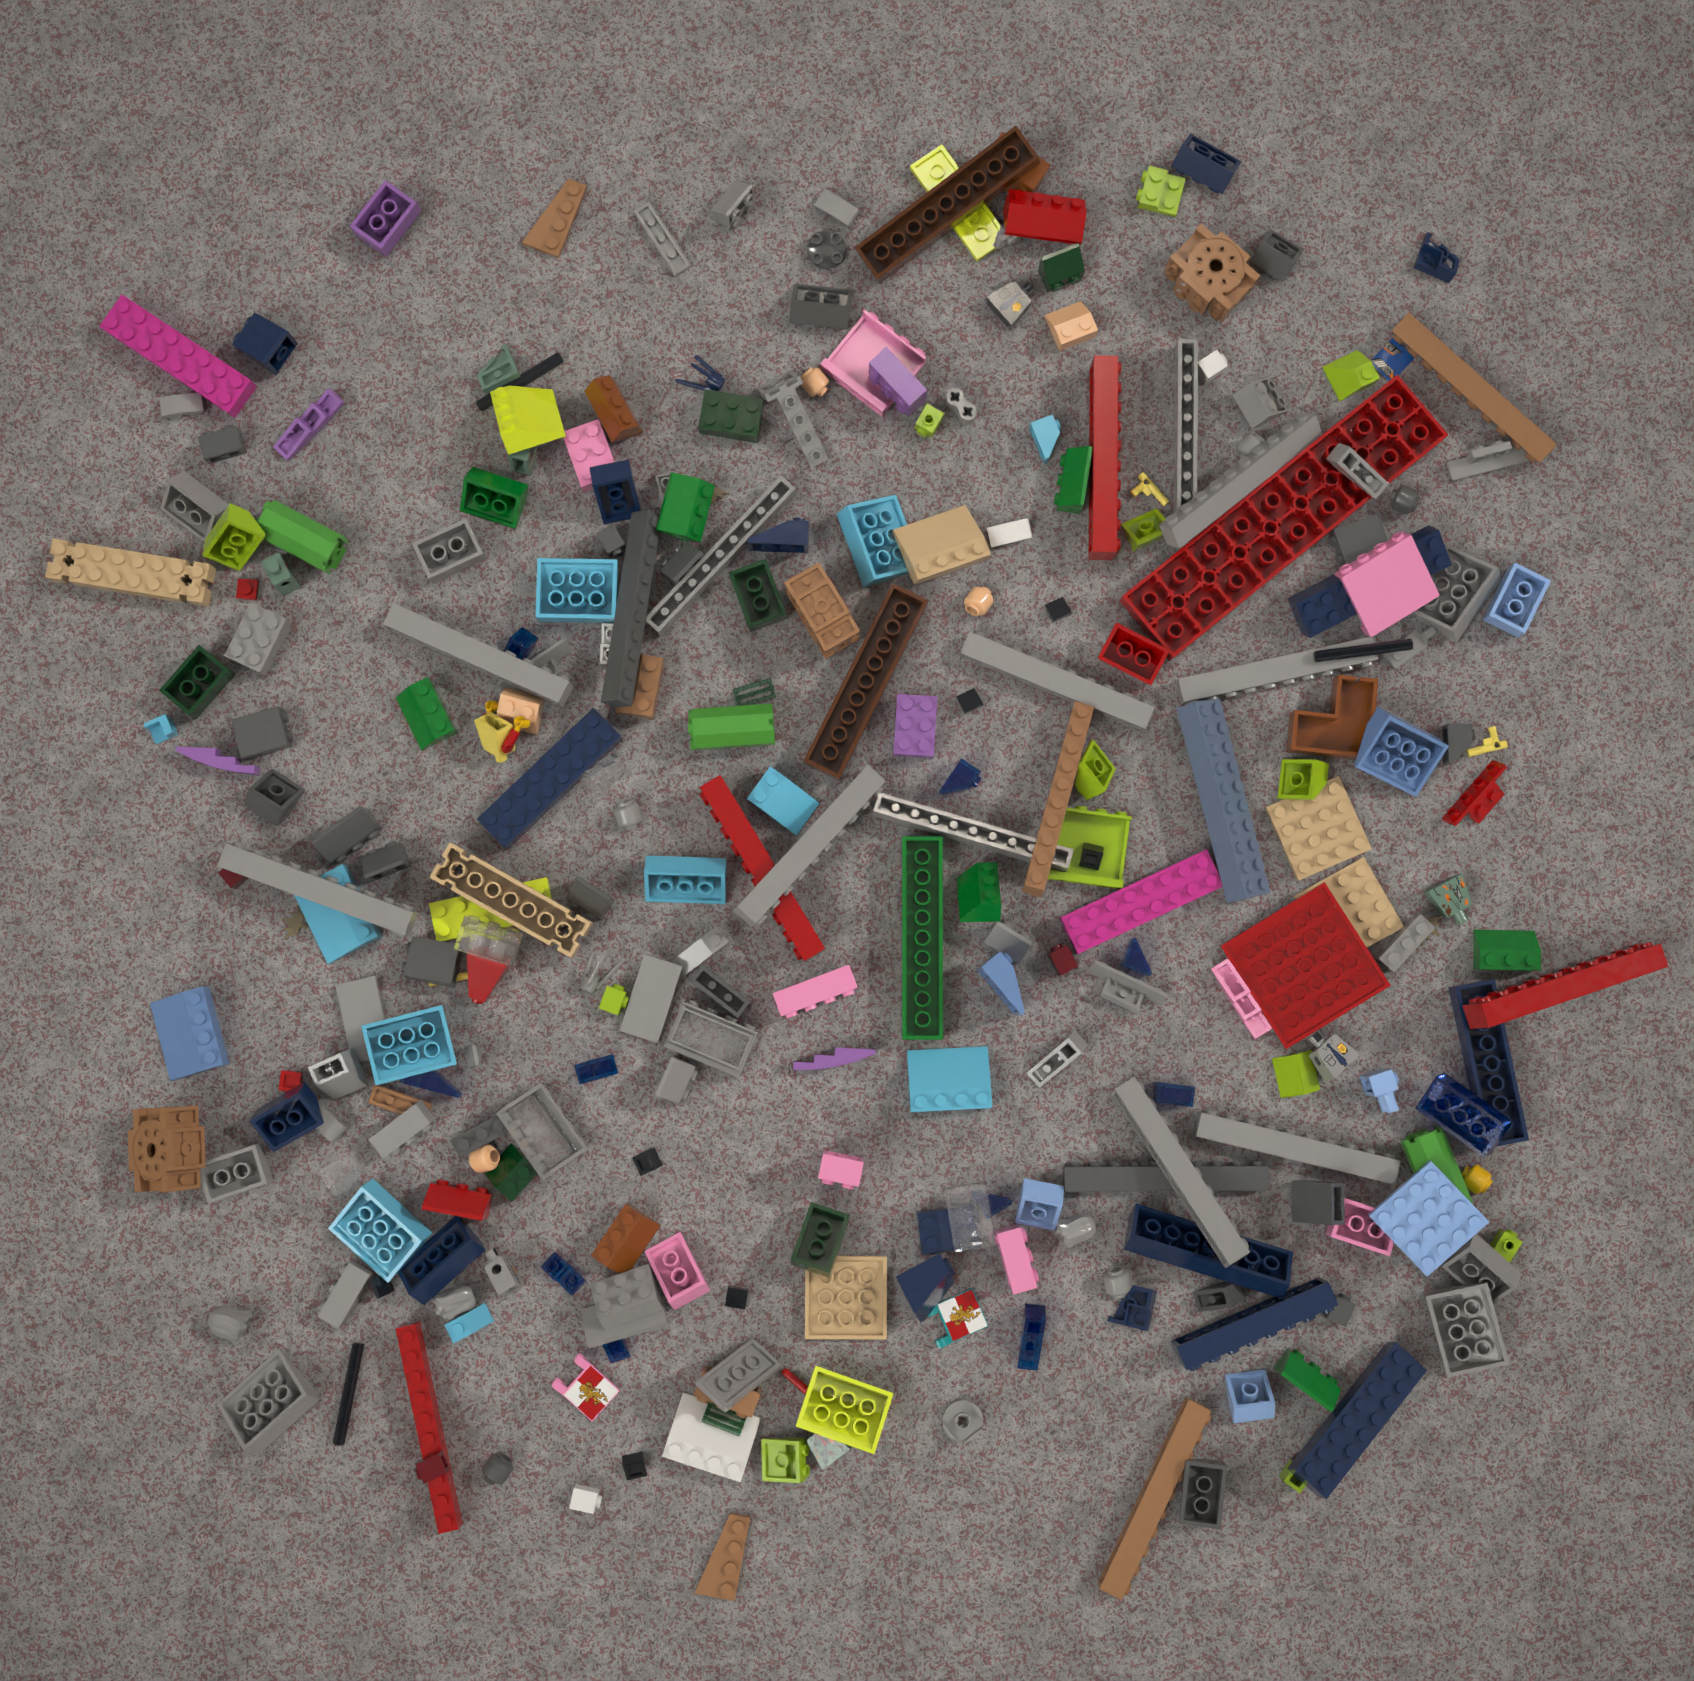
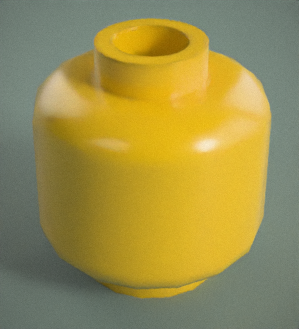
M1478 1164L1473 1165L1471 1168L1467 1166L1462 1172L1467 1189L1476 1195L1484 1194L1493 1182L1491 1180V1173Z

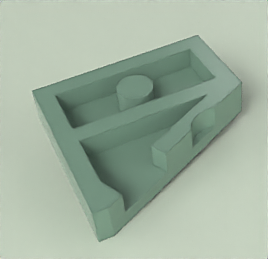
M506 344L501 347L502 352L496 358L492 357L487 366L477 374L485 394L521 377Z

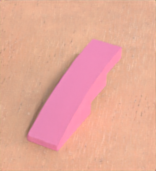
M1227 958L1211 968L1219 985L1254 1040L1272 1030L1271 1025L1262 1014L1261 1008L1250 994L1251 991L1230 960Z

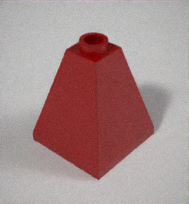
M477 943L468 951L469 998H472V1002L483 1004L489 998L514 962L515 955L481 943Z

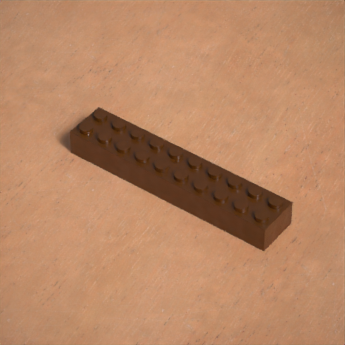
M1015 125L854 247L856 252L878 283H882L1039 165V157Z
M892 583L803 760L805 765L840 781L929 600Z

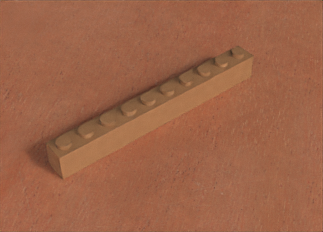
M1409 312L1392 330L1394 334L1392 338L1398 344L1404 343L1409 347L1407 352L1414 358L1419 356L1423 360L1421 364L1427 370L1431 371L1433 369L1438 373L1436 377L1443 384L1448 382L1453 387L1451 391L1456 396L1460 397L1462 395L1468 400L1466 404L1472 410L1477 408L1482 413L1480 417L1488 424L1490 422L1494 423L1497 426L1495 430L1501 436L1507 435L1512 440L1510 442L1512 446L1517 450L1522 448L1527 453L1525 457L1533 464L1537 462L1539 464L1557 446L1550 437Z
M1075 701L1072 707L1023 884V893L1040 898L1044 893L1094 706Z
M1187 1396L1180 1407L1097 1583L1100 1590L1120 1600L1123 1599L1124 1595H1128L1131 1589L1130 1582L1133 1576L1136 1577L1140 1570L1139 1563L1141 1558H1145L1149 1551L1148 1544L1150 1539H1154L1158 1532V1522L1160 1519L1163 1520L1167 1513V1503L1169 1500L1172 1501L1175 1496V1486L1184 1477L1185 1460L1193 1458L1194 1452L1192 1450L1195 1444L1198 1445L1202 1439L1203 1433L1201 1431L1204 1425L1207 1426L1211 1420V1410Z

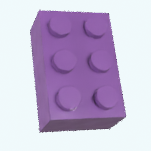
M385 180L349 227L355 236L387 257L421 213L417 202Z
M885 347L869 362L870 376L868 377L875 386L879 385L883 389V395L888 400L892 399L896 403L895 407L901 414L905 413L909 417L926 402L927 389L888 347Z
M897 694L893 756L933 759L937 696Z

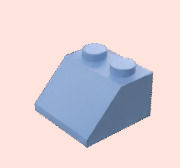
M1024 1178L1015 1223L1055 1231L1063 1206L1064 1186Z
M1265 1369L1225 1374L1228 1402L1233 1423L1274 1418L1275 1401Z

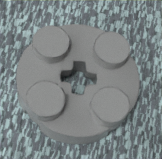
M967 1399L955 1400L944 1410L942 1416L943 1428L946 1434L955 1441H972L982 1430V1412L972 1401ZM959 1416H962V1417L967 1416V1417H968V1419L966 1420L967 1425H965V1426H964L963 1424H960V1425H959V1424L957 1423V1422L959 1421V1418H958V1417H959Z

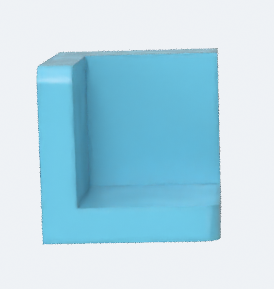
M166 714L143 724L146 729L150 730L156 744L178 735L172 718Z

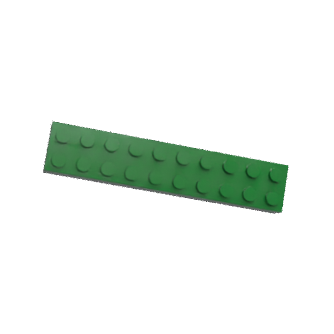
M902 836V1040H943V837Z

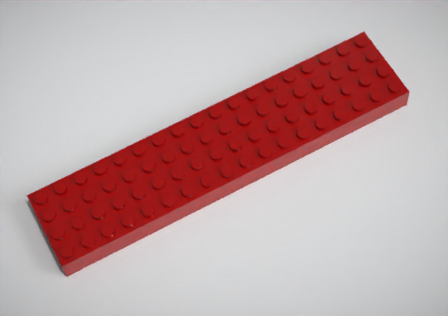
M1396 375L1125 593L1119 600L1120 603L1152 641L1170 650L1166 657L1170 662L1372 499L1369 494L1338 471L1326 459L1338 443L1351 447L1390 484L1440 444L1448 436L1447 432L1403 380Z

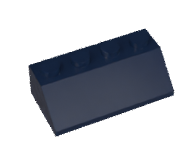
M454 1216L421 1246L398 1274L408 1294L425 1305L484 1252L485 1248L467 1224L459 1216Z

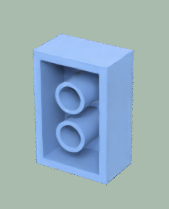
M1517 563L1512 564L1507 568L1482 620L1517 638L1526 633L1551 580Z

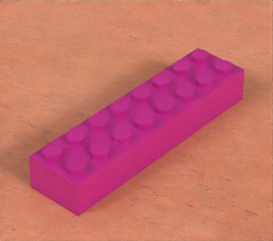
M122 294L99 326L106 333L200 394L233 418H236L258 387L250 379Z
M1206 849L1060 917L1059 920L1077 955L1223 886L1220 875Z

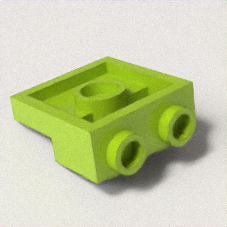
M1149 166L1147 171H1143L1140 182H1143L1144 185L1143 189L1139 188L1137 193L1138 208L1176 217L1186 178L1167 174L1168 170Z
M805 1438L761 1439L762 1481L802 1483L806 1480V1477L810 1474V1467L806 1464L809 1445L806 1443Z

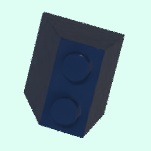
M254 312L245 321L242 331L235 335L232 345L237 351L274 375H277L298 343L287 330Z
M940 1253L896 1276L920 1323L925 1321L955 1282L952 1277L955 1274L947 1257L943 1259Z

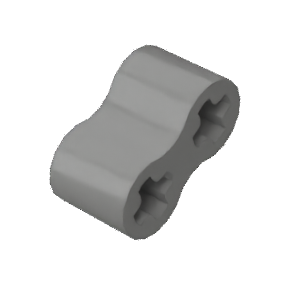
M950 389L945 400L947 408L957 413L958 420L963 425L972 424L976 418V407L965 400L964 394L960 389ZM951 397L954 399L958 397V402L956 400L951 401ZM964 412H966V413L971 412V416H970V417H969L968 415L964 416Z
M319 1102L324 1123L316 1129L330 1142L335 1143L348 1126L324 1103Z

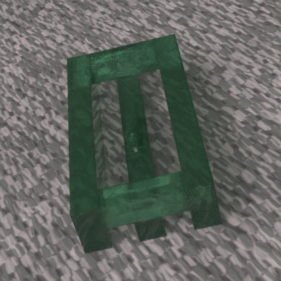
M771 678L733 689L737 706L754 705L777 698ZM769 684V687L738 695V692ZM771 691L770 695L743 703L740 702L741 699Z
M709 1402L701 1422L740 1437L746 1419L737 1416L736 1412L730 1409L724 1412L718 1409L716 1404ZM712 1408L714 1410L720 1411L722 1413L740 1419L741 1422L732 1420L726 1416L710 1411V1409ZM708 1416L713 1417V1418H715V1419H718V1420H720V1421H723V1422H725V1423L731 1424V1425H733V1426H736V1427H738V1429H737V1428H734V1427H732V1426H729V1425H727V1424L721 1423V1422H719V1421H716V1420H714V1419H711V1418H709Z

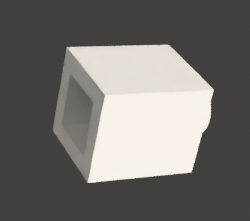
M1216 350L1198 361V374L1205 384L1226 370L1228 367L1226 357Z
M576 1484L573 1489L569 1509L594 1514L596 1508H600L602 1496L599 1495L600 1489Z

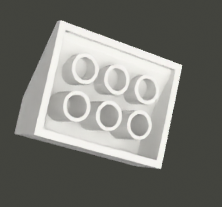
M683 1392L662 1457L741 1482L761 1418L754 1415L752 1418H741L733 1410L729 1409L727 1412L718 1409L716 1404L712 1402L708 1404L702 1403L697 1400L696 1396Z

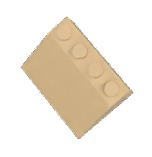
M966 505L892 530L914 586L986 561L991 555L984 535Z

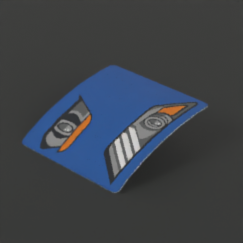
M1392 338L1370 361L1374 368L1390 381L1396 375H1399L1414 360V357Z

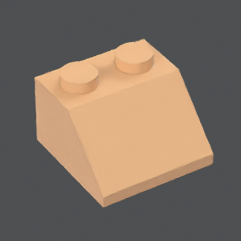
M1081 301L1045 315L1059 351L1095 338L1098 329L1092 314Z
M506 687L500 694L497 716L513 724V728L515 727L514 719L518 716H524V720H530V726L528 728H521L520 731L537 735L545 700L528 692Z

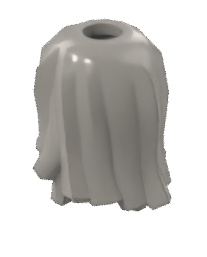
M1082 1213L1068 1219H1059L1056 1225L1057 1229L1053 1231L1055 1238H1059L1058 1245L1070 1248L1075 1244L1092 1238L1096 1232V1226L1090 1215Z
M466 1285L457 1286L437 1294L432 1299V1303L437 1306L434 1309L436 1315L448 1321L472 1309L477 1302L474 1290Z
M221 1306L211 1312L208 1318V1326L214 1335L228 1339L236 1346L245 1339L243 1334L246 1332L247 1327L252 1328L253 1323L250 1322L252 1314L250 1309L240 1311L229 1306Z

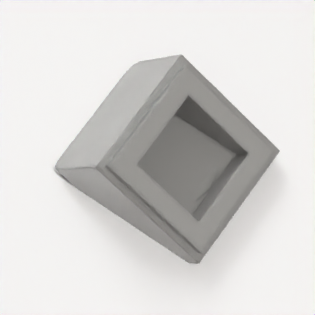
M478 1045L464 1048L468 1067L483 1064Z

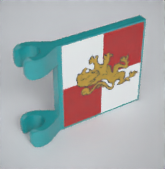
M973 1288L939 1302L928 1315V1317L939 1313L948 1334L935 1340L938 1348H943L952 1342L988 1327Z

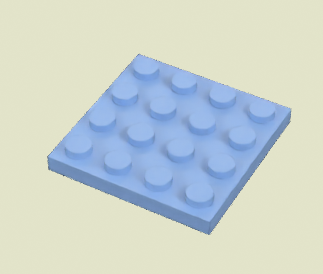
M1431 1160L1368 1214L1426 1276H1429L1489 1223L1488 1219Z

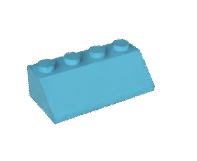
M646 856L644 867L645 902L726 904L727 858Z

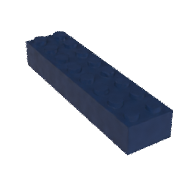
M1428 525L1411 534L1430 576L1452 565L1439 529ZM1334 574L1287 598L1301 633L1308 638L1357 614L1340 578Z
M592 708L482 813L477 820L504 848L509 849L623 740L622 736Z
M1495 979L1448 987L1482 1147L1491 1148L1528 1141L1529 1137L1505 1024L1502 1023L1490 1028L1470 1029L1462 1006L1468 1004L1471 998L1484 997L1489 992L1497 991Z
M1135 1204L1129 1216L1124 1250L1281 1299L1290 1286L1292 1251L1240 1236L1247 1241L1250 1253L1225 1268L1195 1221L1140 1204Z
M1318 1277L1286 1291L1282 1299L1274 1296L1176 1338L1171 1343L1180 1364L1186 1370L1195 1371L1201 1368V1364L1207 1361L1209 1363L1216 1362L1221 1359V1355L1237 1353L1240 1351V1347L1245 1345L1247 1347L1253 1346L1263 1337H1266V1339L1274 1337L1279 1330H1290L1296 1327V1323L1311 1321L1315 1319V1315L1321 1312L1322 1314L1330 1313L1334 1310L1333 1307L1338 1306L1329 1282Z
M1387 1342L1287 1469L1317 1497L1327 1499L1427 1370L1397 1342Z

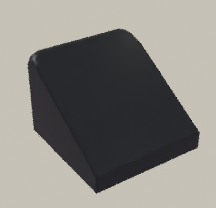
M1063 597L1045 604L1052 623L1072 614Z
M975 688L956 696L964 714L983 706V702Z
M1084 843L1079 866L1099 870L1104 847Z
M655 1147L632 1157L640 1176L663 1166Z
M381 1276L369 1280L377 1299L395 1290L391 1281L387 1283Z
M729 1285L725 1306L745 1309L749 1289Z
M642 1451L622 1456V1465L627 1480L647 1476Z

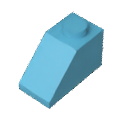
M1053 414L1031 422L1029 426L1043 463L1048 462L1061 430V425L1058 419H1054Z
M483 1303L447 1322L445 1327L452 1342L455 1343L494 1322L486 1304Z

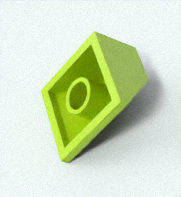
M1358 350L1322 367L1339 402L1374 386L1380 379L1372 362Z
M1093 739L1089 741L1079 762L1075 781L1078 792L1086 800L1104 793L1116 770Z
M1282 759L1277 799L1314 800L1327 784L1329 764L1316 759Z

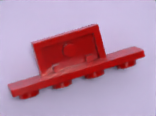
M1492 760L1447 811L1442 820L1457 826L1465 815L1468 814L1475 823L1479 824L1505 795L1495 781L1506 770L1507 766Z

